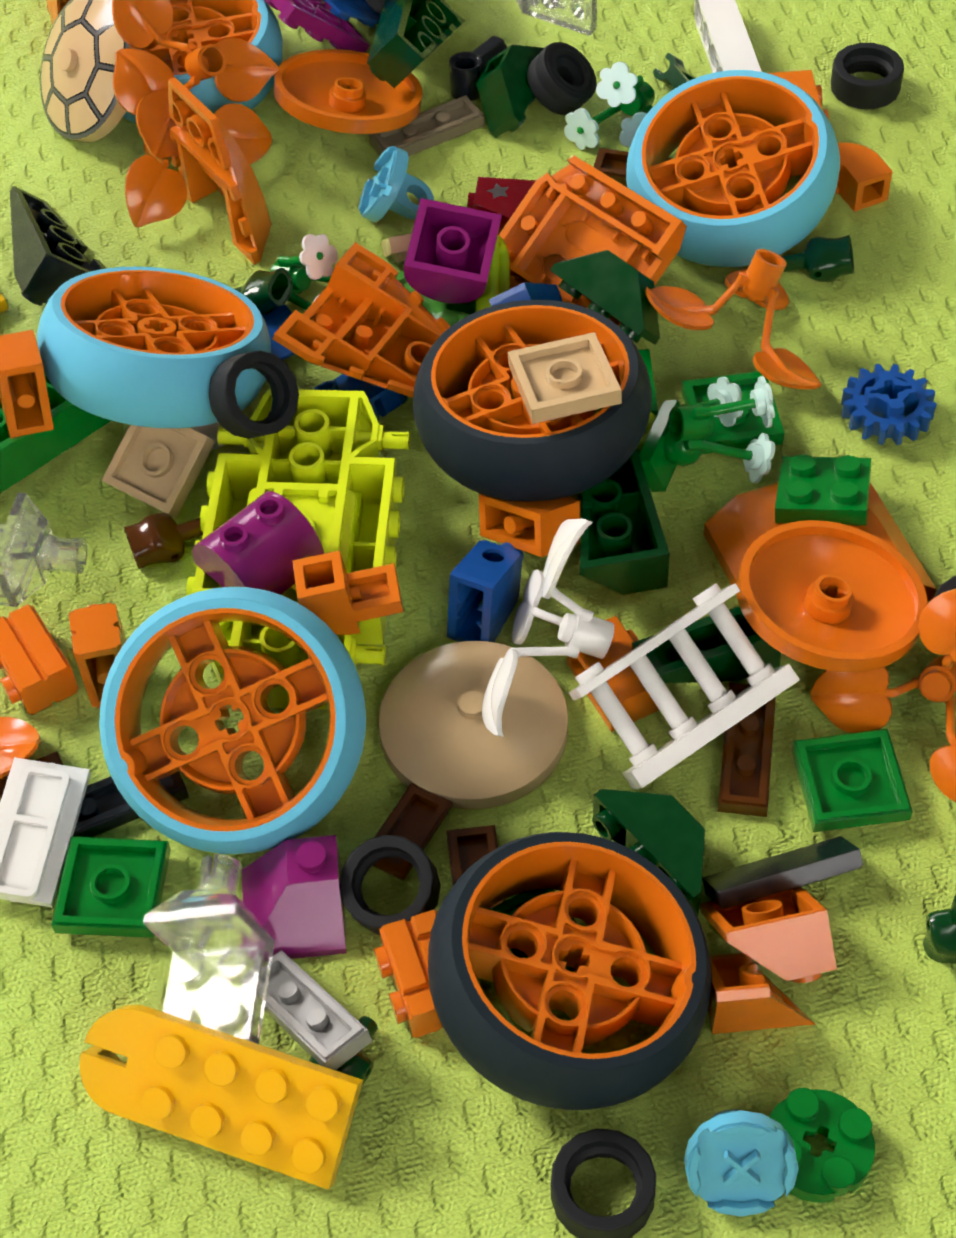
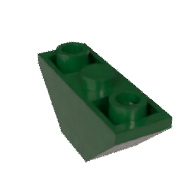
M511 45L487 62L476 85L490 134L494 138L508 130L514 132L524 123L526 119L524 113L536 98L528 84L527 69L531 61L544 48Z
M609 250L554 263L550 271L562 279L558 285L561 289L579 300L582 294L591 300L588 306L589 309L600 313L608 319L613 316L621 322L619 327L634 342L638 343L643 337L656 345L660 339L658 314L645 294L646 287L649 289L655 288L654 281Z
M601 789L596 792L593 801L592 822L600 836L637 852L660 868L682 891L698 916L702 886L705 828L672 795Z

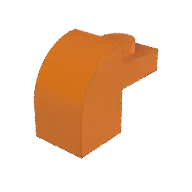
M838 143L840 172L835 194L839 193L854 212L887 201L893 172L889 166L870 148L855 143ZM805 173L799 175V181L802 179Z
M340 550L292 560L299 604L312 611L337 635L360 633V621L404 612L398 574L394 563L347 573Z

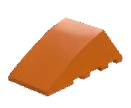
M173 77L168 80L169 116L176 126L170 128V138L174 143L177 142V150L171 153V163L175 168L178 167V172L184 178L187 188V199L191 203L217 190L225 197L233 244L255 265L261 262L272 225L264 195L255 174L239 145L218 117L179 80Z

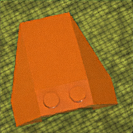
M355 242L336 263L329 283L323 292L303 314L295 310L274 333L272 339L312 364L414 398V386L424 357L435 341L451 326L442 317L436 320L422 305L424 298L416 290L410 293L396 279L398 272L391 264Z

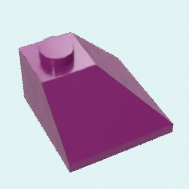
M336 835L285 840L242 869L245 963L266 962L281 950L291 959L347 953L344 904L340 891L342 865Z

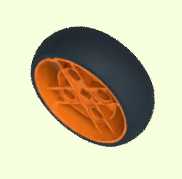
M522 300L498 304L477 311L452 325L435 341L424 357L417 374L414 386L413 414L421 441L432 459L447 475L463 486L480 494L502 500L548 501L568 497L598 485L613 475L631 457L640 443L649 421L652 388L646 364L638 348L631 338L610 319L591 309L567 302ZM595 332L621 388L622 404L605 407L596 414V410L532 424L509 368L508 351Z
M571 832L534 834L506 843L480 858L461 875L443 900L431 929L428 949V978L434 1007L443 1028L462 1057L479 1074L503 1091L530 1103L554 1109L589 1110L613 1106L632 1100L661 1083L683 1062L699 1038L704 1025L711 997L712 974L707 941L701 923L685 895L660 868L642 855L619 843L601 837ZM530 890H558L532 898L519 907L511 916L488 910V908L501 900ZM571 917L583 920L587 926L575 923ZM638 931L646 939L655 955L646 953L644 943ZM509 949L521 950L528 958H519L513 955ZM565 966L572 967L574 969L573 972L566 970ZM612 976L624 979L630 987L618 984ZM476 977L494 983L496 994L504 1010L517 1025L529 1033V1036L518 1030L494 1008L481 989ZM557 1009L565 1012L570 1020L557 1018L551 1010ZM631 1020L660 1027L650 1038L632 1047L608 1053H582L583 1046L591 1045L610 1037Z

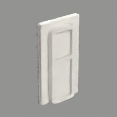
M14 757L0 802V899L53 908L66 861L70 838L73 837L91 775L90 769Z

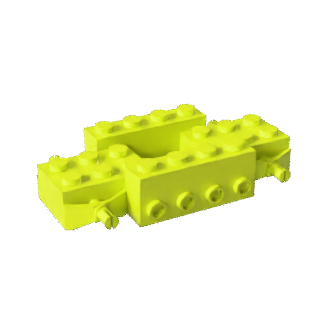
M268 389L263 395L250 420L261 421L268 416L273 399L271 389ZM298 389L299 399L294 417L289 425L275 434L247 439L232 435L222 426H219L217 434L218 445H244V447L249 448L250 454L218 453L215 471H209L207 476V494L210 497L209 505H202L200 513V527L203 532L202 539L267 491H273L289 500L305 516L316 532L322 544L324 554L340 550L347 573L393 563L396 568L397 549L395 540L400 537L401 531L399 505L404 502L405 479L404 476H397L395 458H378L379 451L384 449L409 450L410 432H385L384 425H379L364 391ZM196 540L194 546L201 540ZM194 563L196 573L195 576L188 577L186 596L208 589L222 588L219 583ZM295 584L281 594L299 603ZM387 616L360 621V633L337 635L347 649L355 666L357 663L385 665L386 645L383 644ZM241 621L219 623L229 646L248 647L264 652L279 661L286 669L309 658L295 642L269 627ZM217 661L211 662V666L221 684L224 678L223 667ZM276 686L270 690L267 696L268 707L287 708L289 705V693L283 686ZM327 704L317 709H326Z

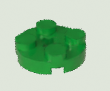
M804 1087L791 1091L785 1100L777 1104L769 1117L779 1122L793 1139L799 1168L794 1188L790 1191V1194L805 1201L825 1203L834 1201L835 1197L843 1196L850 1191L853 1193L860 1188L870 1172L875 1156V1140L872 1134V1122L869 1115L850 1100L837 1093L819 1089L811 1090ZM816 1134H821L827 1137V1142L833 1146L834 1151L824 1150L820 1157L810 1154L811 1145L803 1140L807 1136L814 1137Z

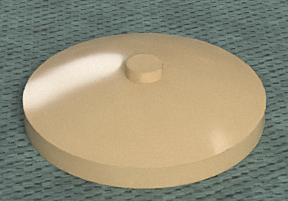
M463 641L443 645L420 655L395 676L381 702L378 725L381 747L389 767L407 788L413 783L425 791L453 802L452 808H493L513 802L529 794L540 786L554 771L563 755L567 742L568 711L566 700L553 675L531 656L518 658L515 674L502 713V732L504 737L494 735L486 728L482 718V703L488 682L498 660L504 658L507 651L513 647L488 641Z

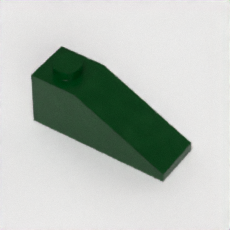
M740 606L729 609L765 665L770 663L773 668L779 667L781 653L771 647L752 629L745 619ZM710 616L697 620L685 628L720 682L739 681L749 676ZM652 636L632 642V650ZM669 639L646 654L664 683L697 682Z

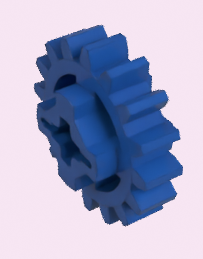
M876 364L873 373L862 368L859 371L858 378L850 376L847 388L843 389L841 405L843 406L842 418L850 419L849 429L851 431L859 428L863 429L862 439L864 440L875 435L878 436L877 440L880 445L885 443L886 438H892L896 445H901L903 436H907L915 441L918 438L919 430L923 432L929 430L930 421L933 420L936 403L933 402L935 391L926 389L928 382L926 378L913 379L915 371L913 369H909L903 374L899 372L897 364H893L890 371H884L880 364Z

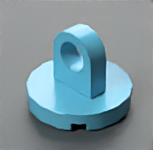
M390 146L377 159L374 164V170L378 171V173L373 177V180L369 178L365 182L360 197L359 211L363 215L362 217L377 223L390 209L406 218L415 220L419 205L410 201L407 192L415 195L419 203L421 198L434 201V196L428 185L406 173L409 161L407 151Z
M725 1110L715 1114L710 1120L701 1124L688 1140L684 1157L689 1187L697 1197L698 1194L703 1200L707 1201L709 1208L718 1213L740 1217L764 1213L773 1208L775 1200L780 1198L784 1192L786 1197L794 1188L799 1170L793 1139L784 1127L763 1113L745 1110Z

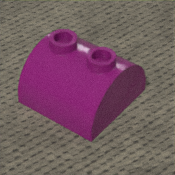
M421 198L404 264V277L408 284L423 296L444 303H467L481 297L486 289L502 215Z
M267 491L198 542L192 549L194 563L222 587H249L270 591L279 595L295 584L292 560L324 554L322 544L305 516L289 500L273 491Z

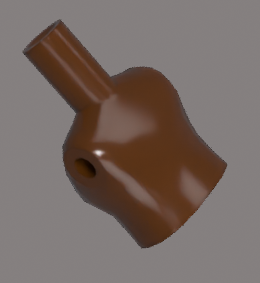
M167 513L149 515L139 523L124 527L138 569L155 563L180 560L185 552V541L203 535L200 527V518L178 525Z

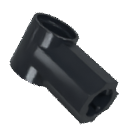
M492 36L473 52H459L450 58L451 95L454 99L465 95L471 101L480 98L476 84L487 62L508 48L503 39Z

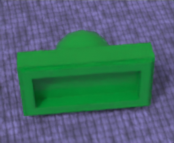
M665 400L639 454L649 488L652 492H665L676 466L684 467L694 464L703 454V450L686 451L684 441L676 442L670 435L668 425L669 414L673 407L680 406L678 400Z

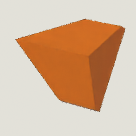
M744 953L710 956L712 985L708 1013L712 1034L815 1025L798 1006L758 969L757 962L753 963V959Z

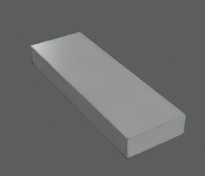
M282 950L241 980L246 993L321 1066L337 1070L372 1042L367 1028Z

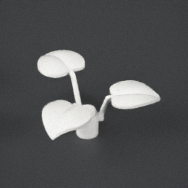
M565 520L554 536L544 571L535 569L527 581L523 594L524 600L519 605L514 619L512 642L517 645L523 644L535 616L560 626L558 640L565 642V646L510 648L505 657L498 660L488 682L482 703L484 724L494 735L504 737L502 732V713L519 657L566 655L577 659L579 652L603 659L609 650L614 635V623L594 617L593 611L582 608L556 588L570 553L584 531L593 523L589 520ZM552 596L575 614L566 613L562 618L539 609L538 604L541 597L550 599Z

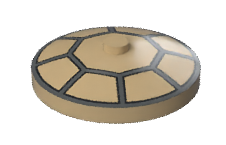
M70 0L54 21L44 47L40 71V90L43 108L54 130L68 139L87 143L97 141L109 134L126 113L118 103L113 90L115 53L120 49L136 48L127 44L118 34L113 22L112 0Z

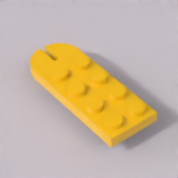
M143 1005L119 1007L100 1017L88 1031L84 1042L94 1046L81 1052L80 1075L88 1095L102 1109L117 1116L327 1190L334 1185L363 1083L362 1079ZM116 1053L128 1057L127 1064L122 1062Z

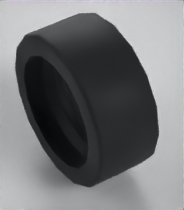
M876 43L849 45L839 51L833 61L831 91L839 101L850 107L858 109L885 107L896 100L900 93L904 73L903 60L896 51L884 45ZM872 72L884 78L863 80L852 76L851 73Z
M259 350L232 356L217 367L211 378L209 388L211 410L219 424L232 435L250 439L278 433L290 424L297 411L299 392L296 378L289 366L275 354ZM245 369H256L265 377L270 385L273 398L271 411L264 420H250L243 414L237 404L235 395L236 380Z
M382 835L366 840L352 851L342 868L340 891L345 907L361 926L377 935H380L379 929L383 925L406 919L408 922L411 921L412 916L435 910L438 905L441 888L437 868L421 847L405 837ZM388 857L402 858L411 863L416 869L420 881L418 895L413 904L403 912L394 915L379 914L370 909L363 899L361 890L363 878L369 868L379 860Z
M597 1128L577 1134L562 1146L552 1164L551 1201L558 1220L570 1234L578 1238H631L647 1223L654 1209L656 1172L650 1155L636 1139L618 1130ZM597 1157L613 1158L625 1164L633 1173L636 1182V1195L630 1207L622 1213L610 1217L594 1216L582 1210L575 1203L570 1190L571 1177L577 1166L584 1161Z

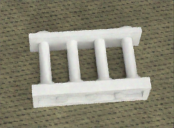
M715 583L693 598L697 605L696 608L605 669L600 662H597L575 677L579 686L569 692L573 701L582 698L590 692L632 754L629 760L633 766L622 773L632 789L645 787L800 680L790 664L775 669L770 663L765 665L724 602L740 592L736 583L722 590ZM707 613L749 674L746 680L750 686L737 695L734 694L732 689L726 691L685 629ZM668 639L710 700L707 706L711 713L698 722L695 721L693 716L689 718L686 716L646 656L647 653ZM628 666L632 668L672 728L668 731L672 739L658 749L654 743L648 745L606 682Z

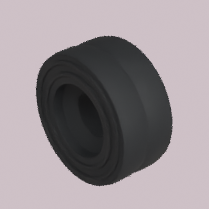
M554 42L546 46L531 61L527 69V80L532 93L544 107L556 114L567 115L570 112H575L593 96L596 90V76L589 61L576 48L563 42Z

